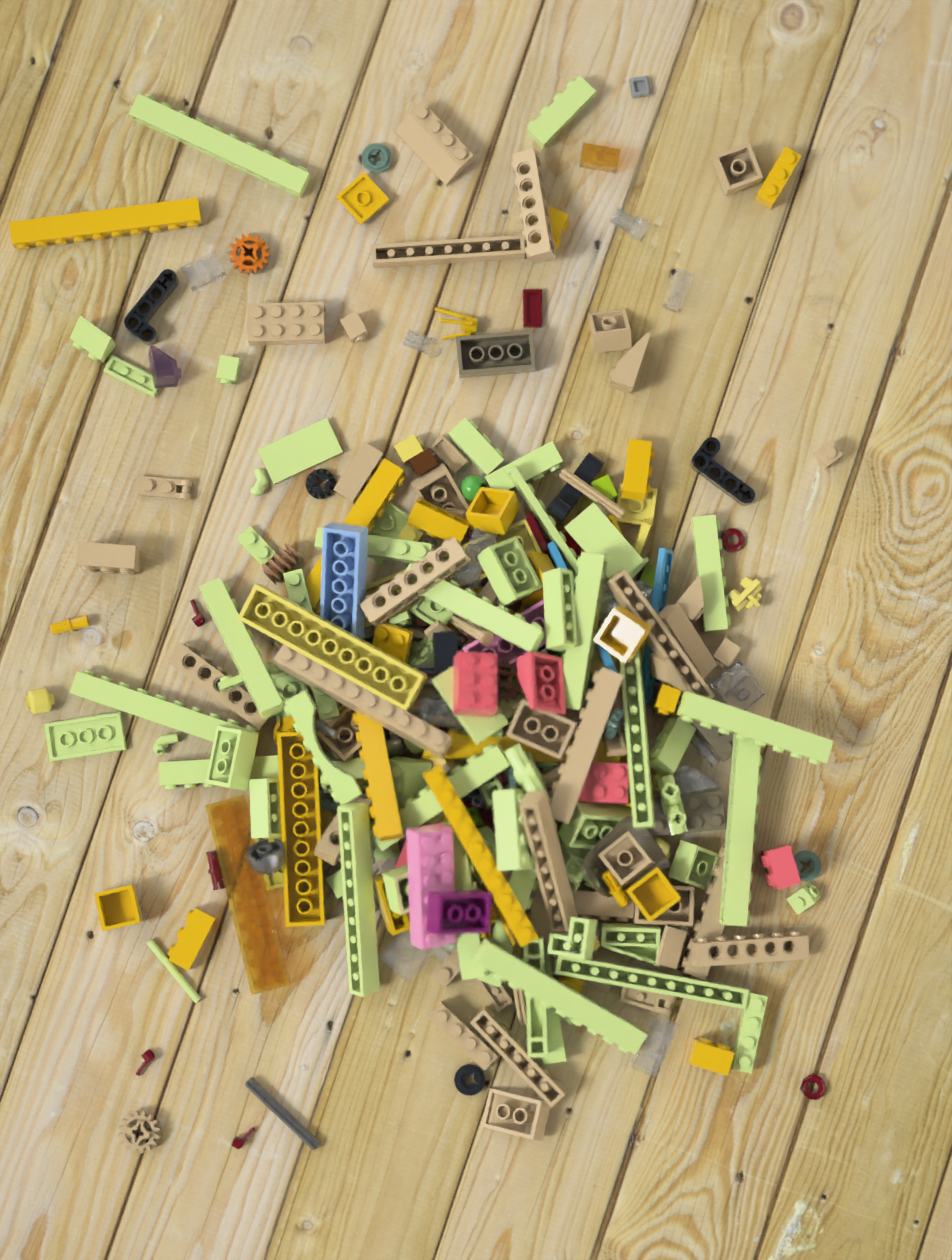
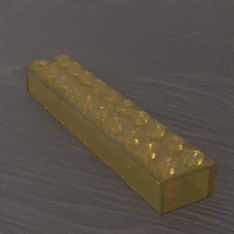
M240 796L205 805L251 994L254 995L289 986L291 981L265 876L255 872L246 857V852H249L248 848L256 843V839L251 838V819L245 796Z

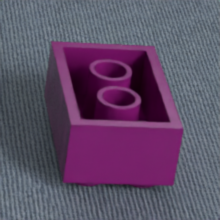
M481 889L428 891L426 931L436 935L489 932L491 893Z

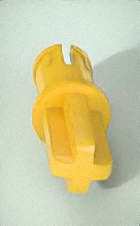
M87 615L52 623L50 624L51 633L53 635L68 631L72 633L73 630L89 627V620Z
M607 870L602 874V878L609 888L608 892L613 895L619 907H624L630 900L623 891V886L617 882L611 871Z

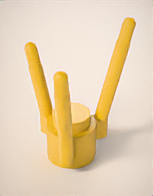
M437 307L434 308L435 311L462 318V320L440 318V322L461 325V330L465 331L442 336L443 340L458 336H470L471 333H476L477 318Z
M491 904L490 924L497 922V918H500L511 944L515 945L513 936L496 904ZM490 927L489 932H487V933H482V937H483V938H485V936H486V934H487V939H488L489 941H491V927Z

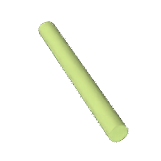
M153 939L146 944L191 999L197 1003L201 999L198 993L175 965L168 960L169 958Z

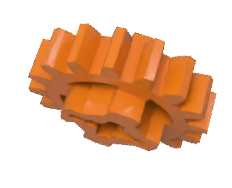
M249 233L248 237L242 234L241 240L237 237L235 238L236 245L232 243L230 245L233 249L229 251V255L233 256L230 258V262L234 263V269L240 267L239 272L241 274L246 270L247 275H250L251 271H254L256 275L258 268L263 271L262 265H268L266 258L270 257V253L266 251L269 250V246H264L266 243L264 239L259 241V235L253 238L252 233ZM238 249H240L241 255L238 256L239 258L237 259ZM245 250L247 252L249 251L250 253H252L254 259L249 255L247 256ZM260 250H262V256L259 260L258 253H260Z

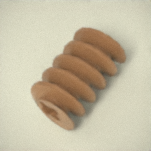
M285 543L286 551L281 548L279 549L280 556L275 553L273 554L275 561L268 559L269 566L262 564L263 572L275 585V578L282 580L280 573H287L286 568L293 570L292 563L299 565L298 557L303 559L293 546Z

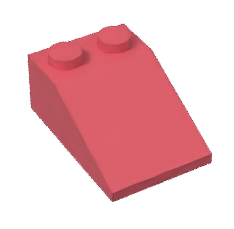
M529 652L517 658L518 679L531 709L561 715L566 714L563 658L536 652Z

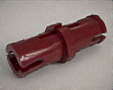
M218 850L213 851V856L212 851L206 852L210 868L208 869V874H211L213 891L225 889L222 876L223 867L220 865Z

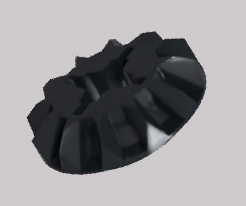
M322 468L313 470L305 482L308 493L316 499L330 497L334 493L333 489L336 486L333 474ZM317 477L322 481H326L324 484L325 491L320 486L314 487L318 483Z
M463 1065L456 1071L454 1083L460 1093L467 1096L476 1095L485 1085V1075L476 1065ZM474 1072L473 1080L477 1085L470 1083L465 1087L466 1079L462 1075L469 1077Z

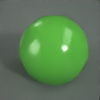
M477 475L467 476L461 482V494L465 499L473 501L480 487L487 488L486 482Z

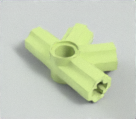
M520 743L506 750L505 754L514 769V776L517 782L524 787L526 793L528 791L546 792V778L538 772L532 753L525 752Z
M673 775L658 778L657 783L662 798L660 799L664 815L667 817L671 835L687 832L686 814Z

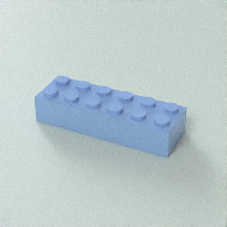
M331 522L323 527L320 617L364 639L365 613L359 604L363 602L366 596L368 527Z

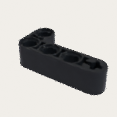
M171 269L163 270L124 319V325L127 330L146 345H154L158 340L156 330L148 322L179 283L176 273ZM166 277H172L173 281H166ZM155 291H162V295L159 298L153 297ZM144 305L150 306V310L147 313L141 312V308ZM132 320H137L138 325L136 327H129V323ZM146 332H153L151 339H144Z
M715 437L707 438L690 461L691 468L742 506L749 505L755 498L754 490L713 460L720 449V442ZM706 444H715L716 450L709 451L706 448ZM702 458L705 462L704 466H697L695 459ZM717 469L720 476L718 478L712 477L710 470ZM728 480L733 481L735 488L728 489L725 482ZM739 486H740V487H741L740 492H738L737 495H736L735 492L738 490V488H739ZM747 492L749 494L748 498L743 500V494Z
M589 452L573 474L590 485L605 463ZM567 482L549 504L546 512L562 523L583 493Z

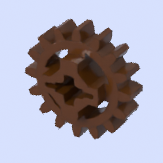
M498 660V702H501L502 698L509 702V697L515 700V693H522V690L519 688L522 686L518 679V670L515 669V662L509 665V660H506L505 664ZM516 678L517 683L515 688H513L511 682ZM500 679H507V683H500Z

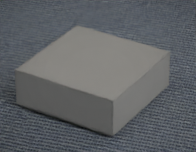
M648 76L629 79L632 99L651 95Z

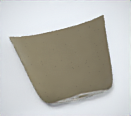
M626 815L588 852L583 861V868L596 891L605 897L613 896L609 894V888L602 878V874L609 869L598 854L627 831L642 845L655 864L628 886L622 887L623 891L653 868L658 867L662 871L670 867L665 854L646 829L633 828V817L631 815ZM594 868L598 869L597 874L594 872ZM593 877L597 880L600 888L596 886Z

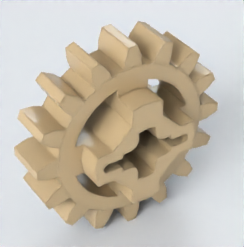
M138 1110L134 1111V1116L128 1113V1120L125 1118L121 1120L124 1125L118 1126V1129L122 1130L118 1137H123L120 1144L126 1143V1150L131 1147L133 1148V1153L137 1149H139L140 1153H144V1148L150 1151V1144H157L154 1139L160 1138L156 1131L160 1130L161 1127L155 1126L158 1120L151 1119L152 1113L146 1116V1111L144 1110L139 1115ZM138 1119L136 1125H128L132 1120ZM146 1121L149 1123L152 1130L148 1129V1127L146 1126ZM140 1126L141 1131L144 1132V1134H141L138 1138V1133L135 1132V1130H137ZM127 1134H130L131 1138L133 1139L132 1142L127 1137ZM142 1139H150L147 1143L140 1145Z

